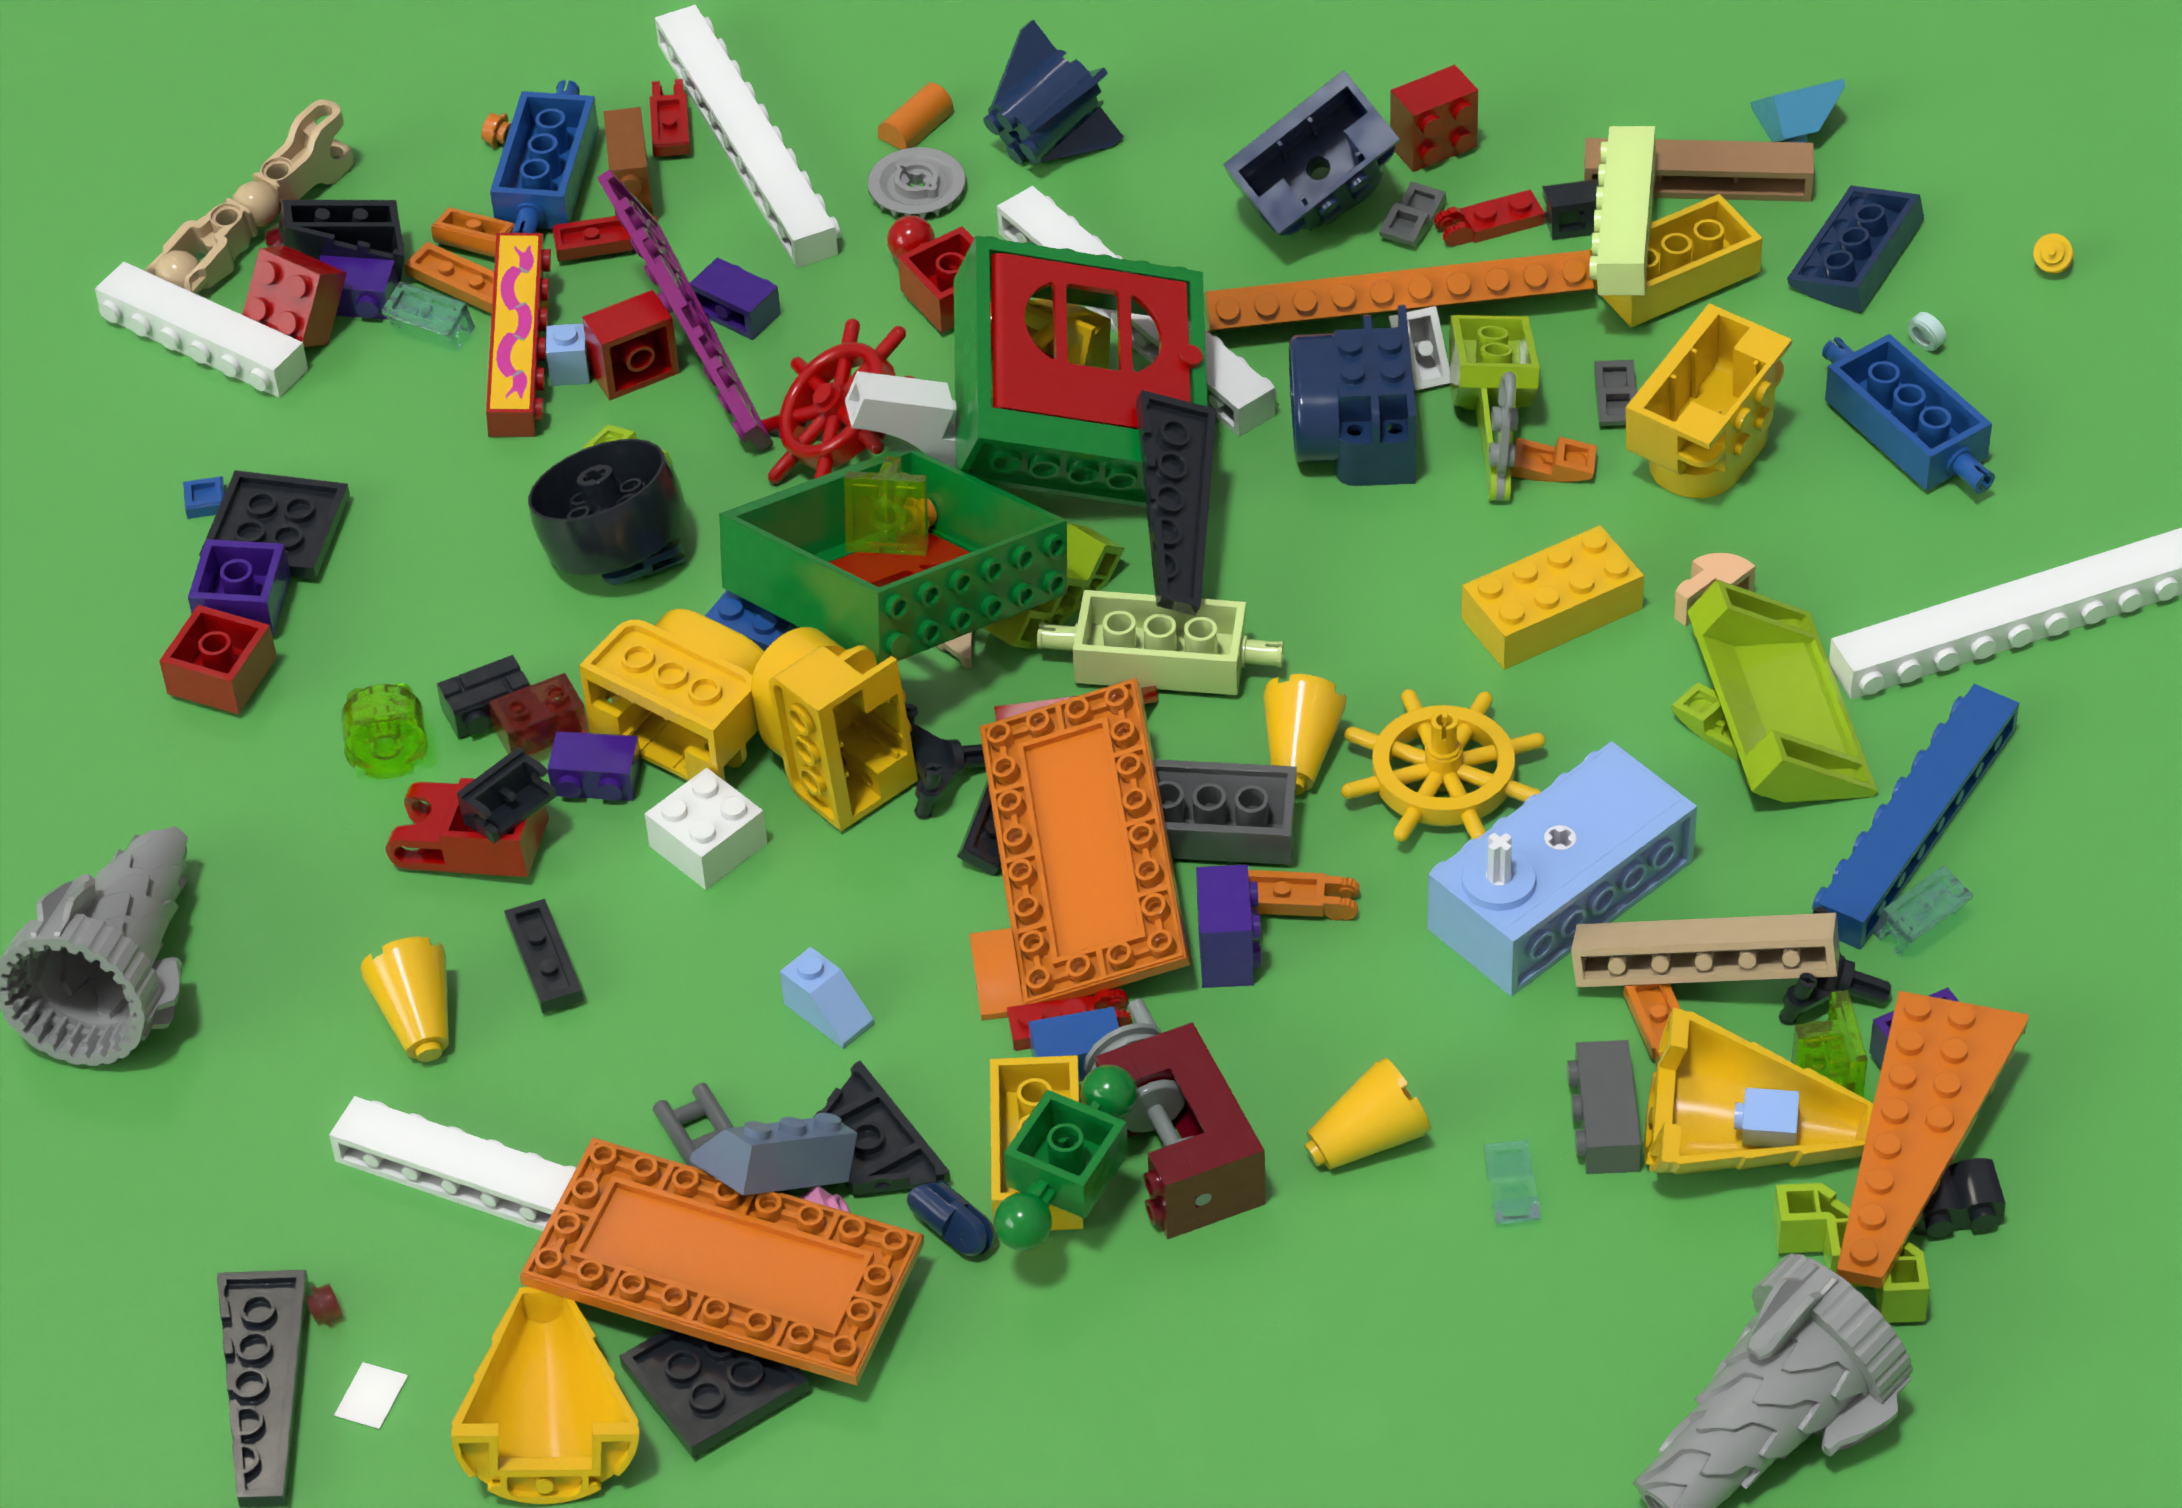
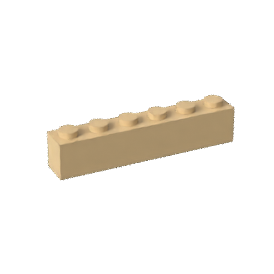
M1836 913L1576 924L1571 952L1576 987L1789 979L1799 978L1802 973H1810L1815 977H1836L1840 944Z

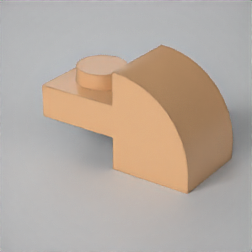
M1711 553L1694 559L1692 561L1691 579L1683 581L1675 592L1674 619L1685 627L1689 625L1691 621L1687 611L1716 579L1754 592L1756 566L1743 557L1729 553Z

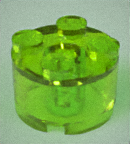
M405 683L393 685L377 684L365 688H356L348 693L347 701L341 712L344 753L348 763L354 769L357 766L366 771V776L375 779L397 778L412 771V765L420 757L423 760L428 748L423 706L413 693L412 688Z

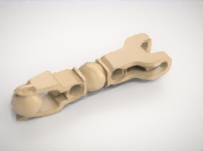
M320 99L310 104L298 114L289 129L285 143L263 163L259 173L255 172L252 175L254 181L239 186L232 199L226 198L224 203L217 205L197 221L189 220L184 222L163 245V252L146 267L145 271L195 294L204 288H211L233 272L236 257L247 247L250 238H255L258 235L256 228H262L272 223L278 214V210L281 211L282 200H299L318 183L326 185L336 183L353 166L354 157L351 147L333 139L344 124L340 106L333 101ZM330 115L326 117L323 121H321L318 125H316V121L320 117ZM200 252L207 254L200 263L194 257V255Z

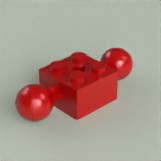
M913 215L904 216L891 225L887 234L888 249L893 257L898 260L900 290L941 333H944L954 328V278L974 237L961 226L935 239L934 230L925 219ZM990 291V335L992 350V293Z

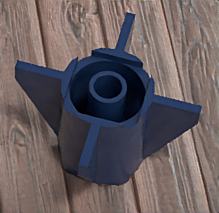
M1030 20L1019 31L992 104L988 108V115L983 118L985 126L990 132L1000 136L1007 145V154L1017 164H1022L1025 160L1036 164L1114 146L1124 136L1101 108L1104 100H1097V96L1101 93L1097 83L1108 72L1104 67L1089 72L1077 59L1070 63L1062 58L1067 52L1057 50L1034 20Z

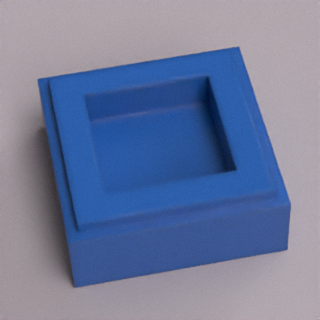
M223 477L183 482L187 519L216 515L225 494Z

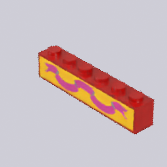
M496 233L486 402L488 437H535L536 421H543V398H537V391L545 390V368L539 367V361H546V337H540V332L546 331L548 326V308H542V301H549L550 294L549 278H543L544 272H551V249H544L543 233Z

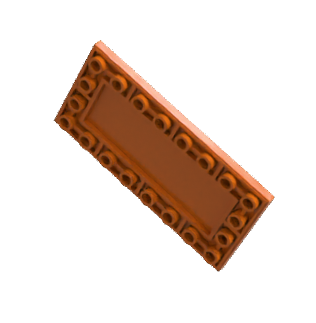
M1137 678L979 726L1023 1005L1085 997L1098 993L1100 990L1115 988L1191 965L1142 690Z
M592 1137L520 1274L521 1285L857 1386L923 1248L924 1234L777 1191L743 1196L702 1169Z

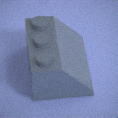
M818 1113L815 1115V1118L808 1119L783 1117L780 1119V1122L766 1124L749 1121L744 1126L722 1130L693 1151L690 1162L743 1196L843 1183L849 1181L858 1132L841 1123L840 1117L829 1113Z

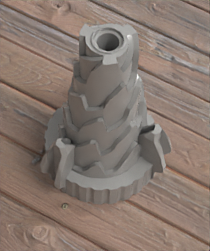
M174 826L163 830H152L141 836L135 834L125 851L123 852L119 849L109 864L102 868L94 878L89 874H83L74 881L66 882L49 891L37 901V919L28 921L22 929H19L0 958V1010L3 1011L4 1018L8 1024L31 1046L39 1051L48 1053L49 1056L55 1059H63L71 1064L98 1066L101 1063L110 1064L116 1062L118 1058H125L132 1049L137 1047L140 1041H145L151 1029H165L170 1025L173 1020L175 1005L179 998L182 963L176 957L154 961L164 945L161 940L167 926L179 908L175 900L187 882L185 871L188 868V864L185 859L187 856L186 844L188 837L179 828Z
M1788 1254L1754 1287L1751 1295L1757 1314L1746 1325L1738 1339L1737 1345L1719 1364L1712 1381L1694 1399L1698 1405L1668 1435L1659 1448L1658 1454L1660 1455L1633 1481V1485L1638 1488L1642 1499L1650 1508H1716L1724 1500H1727L1741 1485L1748 1489L1778 1457L1782 1460L1786 1458L1812 1433L1816 1436L1822 1431L1821 1450L1826 1455L1832 1457L1837 1451L1850 1448L1885 1429L1898 1415L1897 1395L1910 1382V1375L1913 1373L1910 1356L1907 1354L1906 1348L1898 1338L1895 1330L1887 1323L1883 1315L1870 1304L1868 1299L1853 1288L1844 1278L1812 1258H1806L1801 1254Z

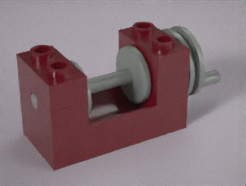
M1142 999L1131 1001L1128 1005V1010L1135 1023L1121 1026L1097 1041L1086 1055L1083 1068L1086 1076L1090 1071L1101 1065H1117L1127 1070L1134 1078L1138 1090V1097L1133 1110L1121 1119L1127 1122V1138L1156 1130L1165 1146L1147 1153L1148 1172L1143 1174L1145 1186L1150 1199L1145 1200V1208L1151 1223L1154 1226L1159 1224L1168 1240L1265 1205V1150L1194 1023L1191 1022L1162 1033Z

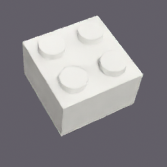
M707 767L645 813L649 847L705 890L767 844L764 811Z

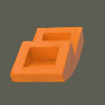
M1559 436L1555 447L1516 437L1514 442L1515 463L1514 467L1510 468L1512 477L1544 482H1574L1592 479L1595 468L1596 445Z
M1012 928L969 933L981 1021L1006 1018L1007 1007L1023 1005Z

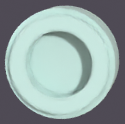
M1919 312L1908 322L1907 328L1911 339L1922 349L1935 351L1946 341V331L1939 320L1927 312Z

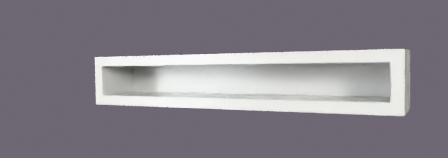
M126 262L121 263L95 288L99 312L107 321L124 326L139 336L148 337L163 344L170 350H176L185 354L198 363L220 370L229 377H235L244 381L259 391H265L280 398L308 371L303 342Z

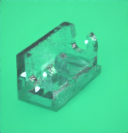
M400 281L382 309V314L387 316L391 326L402 328V322L444 335L447 337L450 345L458 348L462 345L461 340H459L460 329L463 333L471 335L475 328L465 302Z
M1943 865L1885 907L1873 934L1881 941L1892 933L1898 943L1895 946V953L1901 954L1909 948L1912 942L1942 920L1960 911L1972 899L1973 894Z

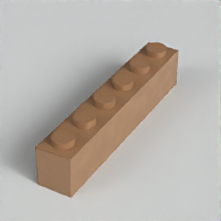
M1585 138L1584 181L1598 179L1599 164H1601V142H1608V138ZM1656 139L1653 198L1708 199L1720 194L1725 200L1812 202L1814 179L1813 143Z

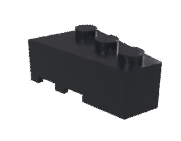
M282 200L278 230L280 246H288L319 260L320 255L395 260L400 287L405 254L396 200Z

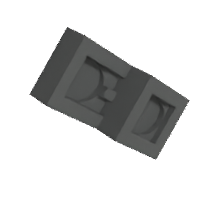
M1411 181L1401 202H1394L1379 231V235L1415 247L1434 224L1433 220L1436 213L1443 209L1447 201L1446 192Z
M1634 360L1595 361L1594 377L1599 426L1626 425V406L1637 393Z

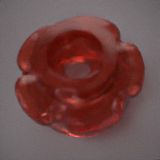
M330 1283L317 1287L315 1284L312 1286L314 1294L306 1297L315 1322L324 1319L327 1326H332L330 1321L343 1316Z

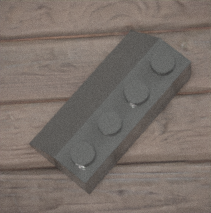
M1154 759L1172 858L1291 865L1295 828L1297 767Z

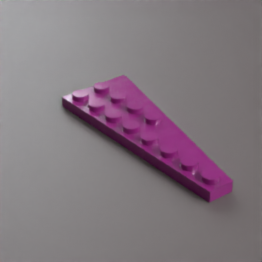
M609 169L597 178L615 208L619 221L630 234V242L633 248L646 262L644 269L656 286L659 285L662 291L658 293L659 299L669 313L674 311L678 321L684 328L692 348L705 365L703 369L707 377L720 391L717 396L721 404L729 414H733L736 420L732 422V425L738 436L744 443L750 440L760 451L765 449L773 441L660 224Z

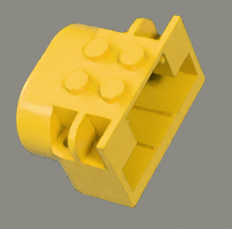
M1709 303L1626 406L1627 451L1649 460V469L1655 481L1674 494L1690 498H1706L1729 490L1744 474L1767 442L1769 425L1773 419V410L1775 409V389L1784 376V366L1780 359L1792 345V339Z
M688 609L670 610L655 625L639 619L622 622L579 665L589 731L593 734L638 736L641 758L687 781L706 767L725 781L723 767L727 765L736 768L744 763L747 758L746 743L758 730L751 682L755 667L764 651L745 635ZM611 697L613 703L608 702L607 700Z
M811 627L793 629L772 642L760 657L751 682V692L760 736L766 746L783 758L788 782L797 797L839 831H843L918 781L910 737L912 727L906 714V694L902 689L897 659L890 656L877 665L874 652L866 646L858 645L846 650L820 630Z

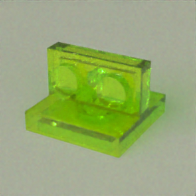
M885 456L879 473L847 471L844 477L846 551L926 556L928 551L927 475H910L908 472H902L901 457Z
M1848 990L1831 992L1828 1021H1811L1806 1024L1795 1025L1791 1062L1802 1069L1810 1068L1863 1097L1868 1058Z

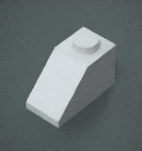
M1436 306L1406 312L1414 391L1450 383V368ZM1398 314L1389 316L1391 328L1398 327Z

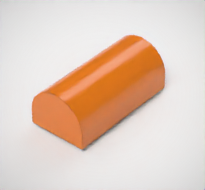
M932 82L927 83L878 126V138L901 150L913 148L953 113L951 97L940 85Z
M448 207L432 224V239L438 244L495 258L496 233H511L515 224Z

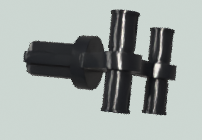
M905 704L907 718L912 727L910 737L915 765L921 777L915 789V796L918 800L914 812H916L915 815L918 818L928 819L932 815L934 803L939 801L952 779L962 775L964 768L986 767L982 744L962 746L957 739H940L916 725L918 708L913 704Z
M1817 907L1813 910V914L1830 913L1823 907ZM1840 953L1836 977H1815L1810 973H1802L1796 985L1789 987L1783 997L1785 1005L1780 1011L1779 1019L1786 1025H1793L1796 1023L1800 1013H1804L1831 998L1844 999L1847 993L1882 1005L1889 998L1891 984L1888 981L1856 971L1855 962L1846 960Z

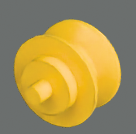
M2051 233L2042 236L2036 242L2033 256L2040 269L2047 273L2057 274L2065 271L2071 265L2074 252L2070 242L2064 236Z

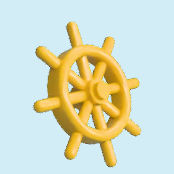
M1406 689L1401 693L1400 698L1407 713L1390 722L1379 735L1357 727H1349L1344 733L1348 742L1373 750V776L1344 784L1341 788V795L1346 799H1354L1378 792L1391 809L1402 815L1393 832L1395 840L1399 842L1406 841L1418 823L1431 826H1457L1464 824L1471 839H1477L1486 832L1480 819L1497 809L1507 796L1525 802L1530 796L1538 795L1542 792L1539 789L1514 781L1515 755L1543 747L1546 742L1545 736L1542 733L1535 732L1510 739L1501 726L1485 716L1493 701L1492 695L1487 691L1480 692L1470 708L1467 709L1449 705L1423 707L1414 690ZM1420 738L1425 750L1407 745V743ZM1470 739L1483 746L1463 752ZM1394 757L1414 765L1392 771L1390 762ZM1491 761H1496L1497 764L1494 774L1473 767ZM1425 779L1418 792L1405 786L1406 784ZM1461 781L1480 788L1467 794ZM1437 791L1448 792L1450 797L1440 798L1434 796Z

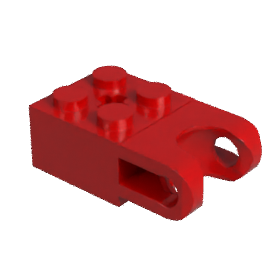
M460 778L458 784L413 783L406 793L404 806L409 818L416 824L397 826L391 832L385 850L391 862L395 866L404 869L528 877L549 820L546 805L497 842L493 843L463 822L456 793L472 782L474 778ZM402 846L407 847V848H418V849H417V850L410 851V850H407V849L403 848Z

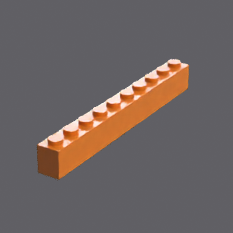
M1590 250L1206 291L1204 292L1206 330L1213 332L1397 312L1398 305H1406V310H1416L1433 306L1443 307L1582 292L1594 289L1593 280H1590Z

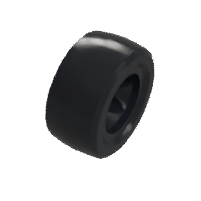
M619 439L603 442L564 458L540 476L532 486L528 496L532 524L544 551L553 565L565 573L583 576L616 572L648 559L673 540L684 525L687 516L681 485L671 463L658 445L640 439Z

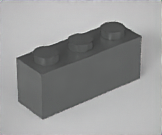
M1629 1040L1576 1042L1575 1060H1567L1568 1086H1576L1577 1095H1571L1572 1121H1580L1581 1130H1575L1576 1157H1584L1586 1174L1639 1172L1641 1139Z

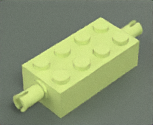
M1084 590L1079 619L1075 626L1039 623L1037 634L1038 649L1073 651L1075 683L1111 686L1137 678L1141 688L1156 686L1157 689L1238 695L1241 669L1245 668L1246 664L1282 668L1284 657V641L1248 639L1246 602L1201 599V607L1197 614L1190 615L1156 606L1155 595Z

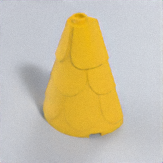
M1678 1008L1672 1009L1658 1051L1663 1054L1657 1063V1072L1653 1071L1647 1103L1644 1154L1646 1164L1650 1165L1649 1171L1655 1173L1672 1172L1675 1174H1687L1732 1168L1743 1170L1789 1163L1791 1167L1862 1157L1874 1103L1810 1068L1802 1069L1756 1042H1749L1692 1011H1684ZM1745 1088L1799 1091L1796 1146L1760 1147L1742 1145V1130L1734 1129L1735 1104L1744 1103Z
M520 1287L493 1333L492 1345L474 1374V1382L451 1422L452 1448L463 1471L470 1478L476 1476L488 1484V1491L497 1496L530 1504L569 1502L601 1490V1483L610 1478L613 1474L620 1476L625 1471L637 1450L639 1420L615 1381L613 1370L596 1345V1335L575 1301L531 1287Z

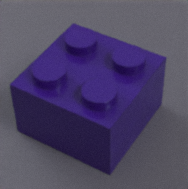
M206 539L188 595L191 614L197 605L268 624L270 625L272 635H274L291 580L285 545L280 543Z
M1248 864L1196 867L1202 988L1254 986L1253 968H1261L1260 942H1253L1261 940L1260 914H1258V909H1251L1252 907H1259L1257 881L1249 882Z

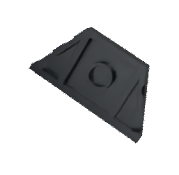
M861 1060L854 1063L850 1069L851 1076L841 1089L836 1087L828 1097L826 1106L816 1113L836 1115L841 1118V1123L858 1132L849 1181L844 1182L852 1194L910 1189L941 1180L949 1183L950 1171Z

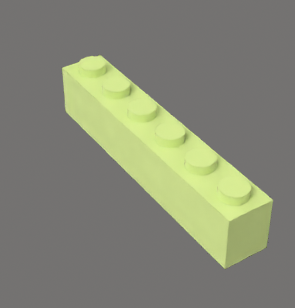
M1609 126L1608 142H1601V164H1599L1598 172L1599 187H1597L1596 191L1597 210L1594 212L1595 233H1592V256H1590V280H1597L1598 295H1645L1656 166L1655 126Z

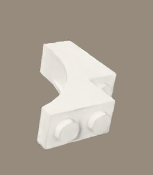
M857 371L845 399L852 428L882 432L898 437L916 446L925 454L956 468L955 416L957 407L955 400L951 398L948 383Z

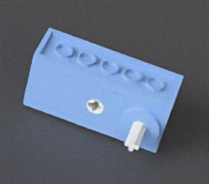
M1611 741L1599 751H1593L1587 755L1584 761L1570 772L1559 775L1553 784L1541 793L1530 796L1519 809L1508 817L1505 816L1497 820L1493 827L1479 838L1469 840L1461 851L1450 859L1441 861L1433 867L1428 874L1427 929L1512 997L1571 953L1576 924L1613 922L1693 862L1697 806Z

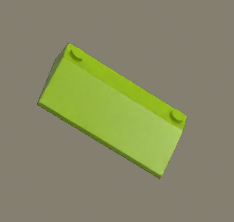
M1716 579L1687 612L1751 791L1758 796L1772 798L1784 803L1873 797L1878 792L1811 613Z

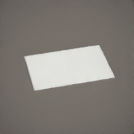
M363 1362L334 1416L380 1429L408 1375Z

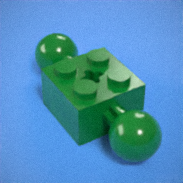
M1109 1064L1101 1065L1090 1071L1081 1086L1082 1103L1048 1089L1004 1152L1006 1186L1020 1192L1005 1198L995 1212V1231L999 1239L1006 1246L1019 1251L1032 1250L1040 1246L1049 1236L1052 1227L1050 1205L1084 1219L1087 1218L1128 1156L1127 1122L1121 1119L1133 1110L1137 1101L1138 1090L1134 1078L1127 1070L1120 1066Z

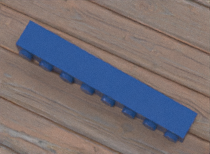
M1973 684L1965 697L1959 696L1955 700L1948 721L1945 724L1939 723L1932 735L1930 746L1926 751L1921 749L1917 753L1910 774L1907 778L1903 776L1899 778L1894 787L1892 799L1887 805L1881 804L1869 831H1862L1858 835L1849 859H1842L1838 863L1831 884L1828 888L1821 887L1816 894L1812 909L1823 907L1830 913H1836L1839 941L1859 950L1862 949L2015 732L2019 702L1977 684Z

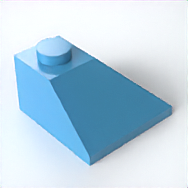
M1844 79L1770 96L1750 103L1754 114L1771 142L1785 140V142L1805 143L1808 142L1807 134L1818 132L1843 91L1845 82Z

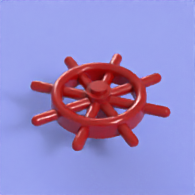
M852 318L845 323L841 344L825 350L809 363L801 357L792 359L790 362L791 369L798 376L787 391L780 414L762 420L769 434L779 431L781 442L787 450L769 471L768 481L770 483L779 484L799 461L809 468L816 469L815 479L832 473V468L848 462L866 447L871 453L876 455L884 451L885 445L883 440L886 436L885 433L851 427L845 399L857 371L896 376L894 368L887 358L905 339L906 330L904 327L895 326L881 343L873 349L864 343L857 342L860 323ZM859 367L851 376L852 368ZM904 376L907 378H915L913 376ZM812 421V423L805 430L806 422ZM823 434L822 442L820 444L813 445L818 440V438Z

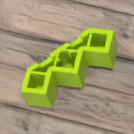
M1068 523L1067 595L983 627V629L1013 647L1034 649L1037 646L1039 623L1049 625L1052 623L1056 625L1063 624L1081 608L1080 599L1083 597L1084 590L1100 591L1108 584L1125 548L1090 527Z
M1822 1183L1776 1185L1773 1222L1778 1253L1823 1252L1825 1266L1836 1273L1850 1208L1836 1199V1192ZM1909 1241L1903 1245V1251L1882 1288H1874L1877 1309L1887 1323L1926 1320L1930 1287L1924 1252ZM1850 1283L1853 1287H1866L1864 1285Z

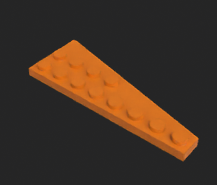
M1898 992L1836 1274L1847 1282L1882 1288L1903 1251L1905 1241L1913 1227L1919 1223L1931 1195L1937 1191L1940 1180L1949 1163L1952 1164L1977 1120L1980 1108L1988 1094L1991 1095L1995 1088L1997 1078L2002 1069L2012 1058L2014 1048L2022 1034L2026 1033L2028 1014L1909 992Z

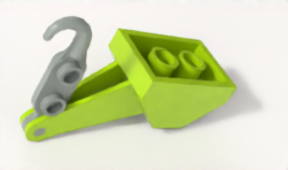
M1451 315L1449 364L1450 392L1453 406H1460L1469 410L1475 409L1487 475L1488 500L1509 501L1511 493L1510 468L1514 467L1515 444L1512 441L1513 431H1517L1518 409L1521 407H1532L1539 384L1540 366L1529 317ZM1489 406H1499V407H1492V413H1491V419H1490ZM1492 431H1497L1496 443H1493Z

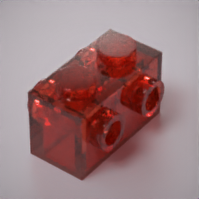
M565 673L489 701L493 728L508 754L518 747L522 748L527 755H533L541 750L552 747L556 731L588 733L584 704Z

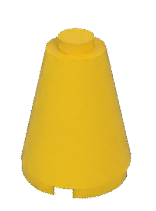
M1291 674L1287 682L1278 683L1279 677L1270 680L1265 686L1263 699L1270 765L1297 767L1296 795H1299L1313 787L1346 709L1347 698L1344 692L1341 696L1335 692L1336 685L1329 680L1306 674Z
M408 937L389 942L382 946L383 954L372 959L370 953L364 958L360 965L362 979L407 1056L420 1062L433 1061L439 1058L443 1053L442 1051L449 1045L447 970L444 947L440 942L437 943V946L431 945L430 939L427 937Z
M1383 1058L1378 1062L1376 1061L1306 1132L1309 1141L1304 1144V1147L1317 1167L1325 1164L1331 1170L1421 1138L1431 1130L1430 1121L1417 1097L1412 1098L1405 1087L1408 1085L1407 1081L1389 1059Z

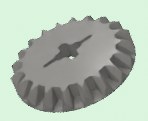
M925 147L906 148L883 157L874 165L868 177V191L871 194L873 203L879 204L881 211L890 210L893 217L904 214L905 216L919 215L924 219L926 214L932 213L938 216L941 209L951 210L952 203L960 201L961 193L965 191V173L961 164L954 157L943 151Z

